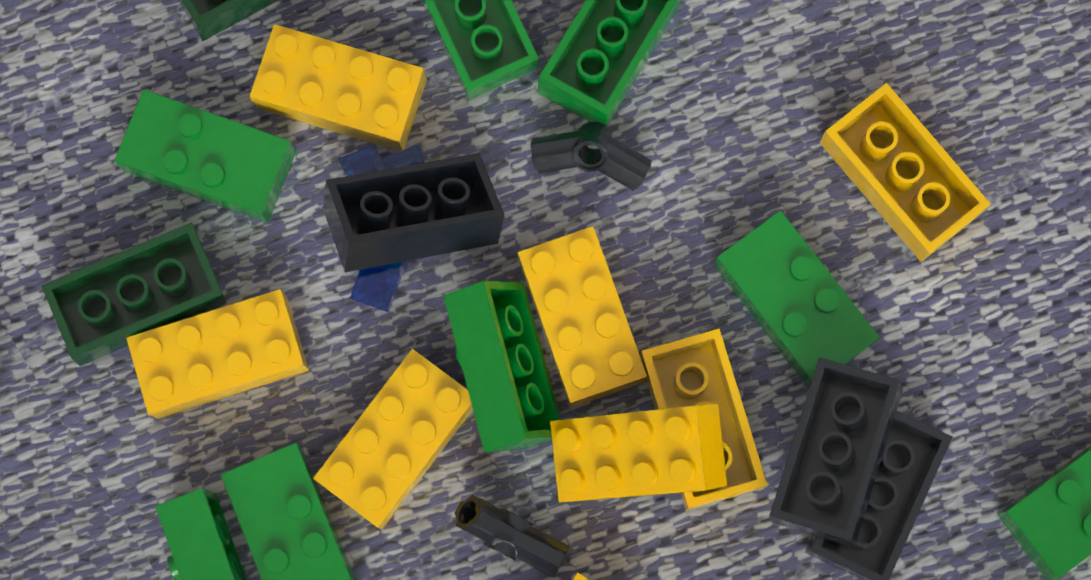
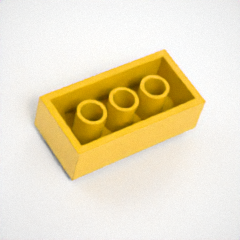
M274 24L249 97L256 109L404 152L427 78L422 67Z
M887 83L828 128L820 141L824 149L920 262L934 253L991 205Z
M592 226L519 251V263L570 408L646 382L647 375L594 227Z
M281 289L126 338L147 413L156 419L309 371L288 298Z
M720 328L641 351L640 358L647 375L646 380L655 410L718 403L727 486L705 491L681 492L685 510H691L766 487V478Z
M412 349L313 479L377 528L383 530L472 412L473 408L468 390Z
M718 403L550 421L559 503L705 491L727 486Z

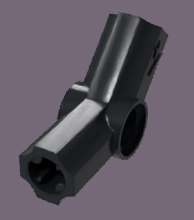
M599 122L585 123L579 128V131L532 138L530 144L531 159L535 170H538L539 173L579 167L587 172L599 171L632 191L638 189L644 181L652 163V160L612 138L609 128ZM586 145H594L597 146L598 149H592Z
M471 495L465 501H460L454 513L457 519L456 526L483 540V545L504 554L510 559L516 560L517 558L553 577L556 576L570 548L569 545L532 527L533 523L504 508L498 509L488 501Z

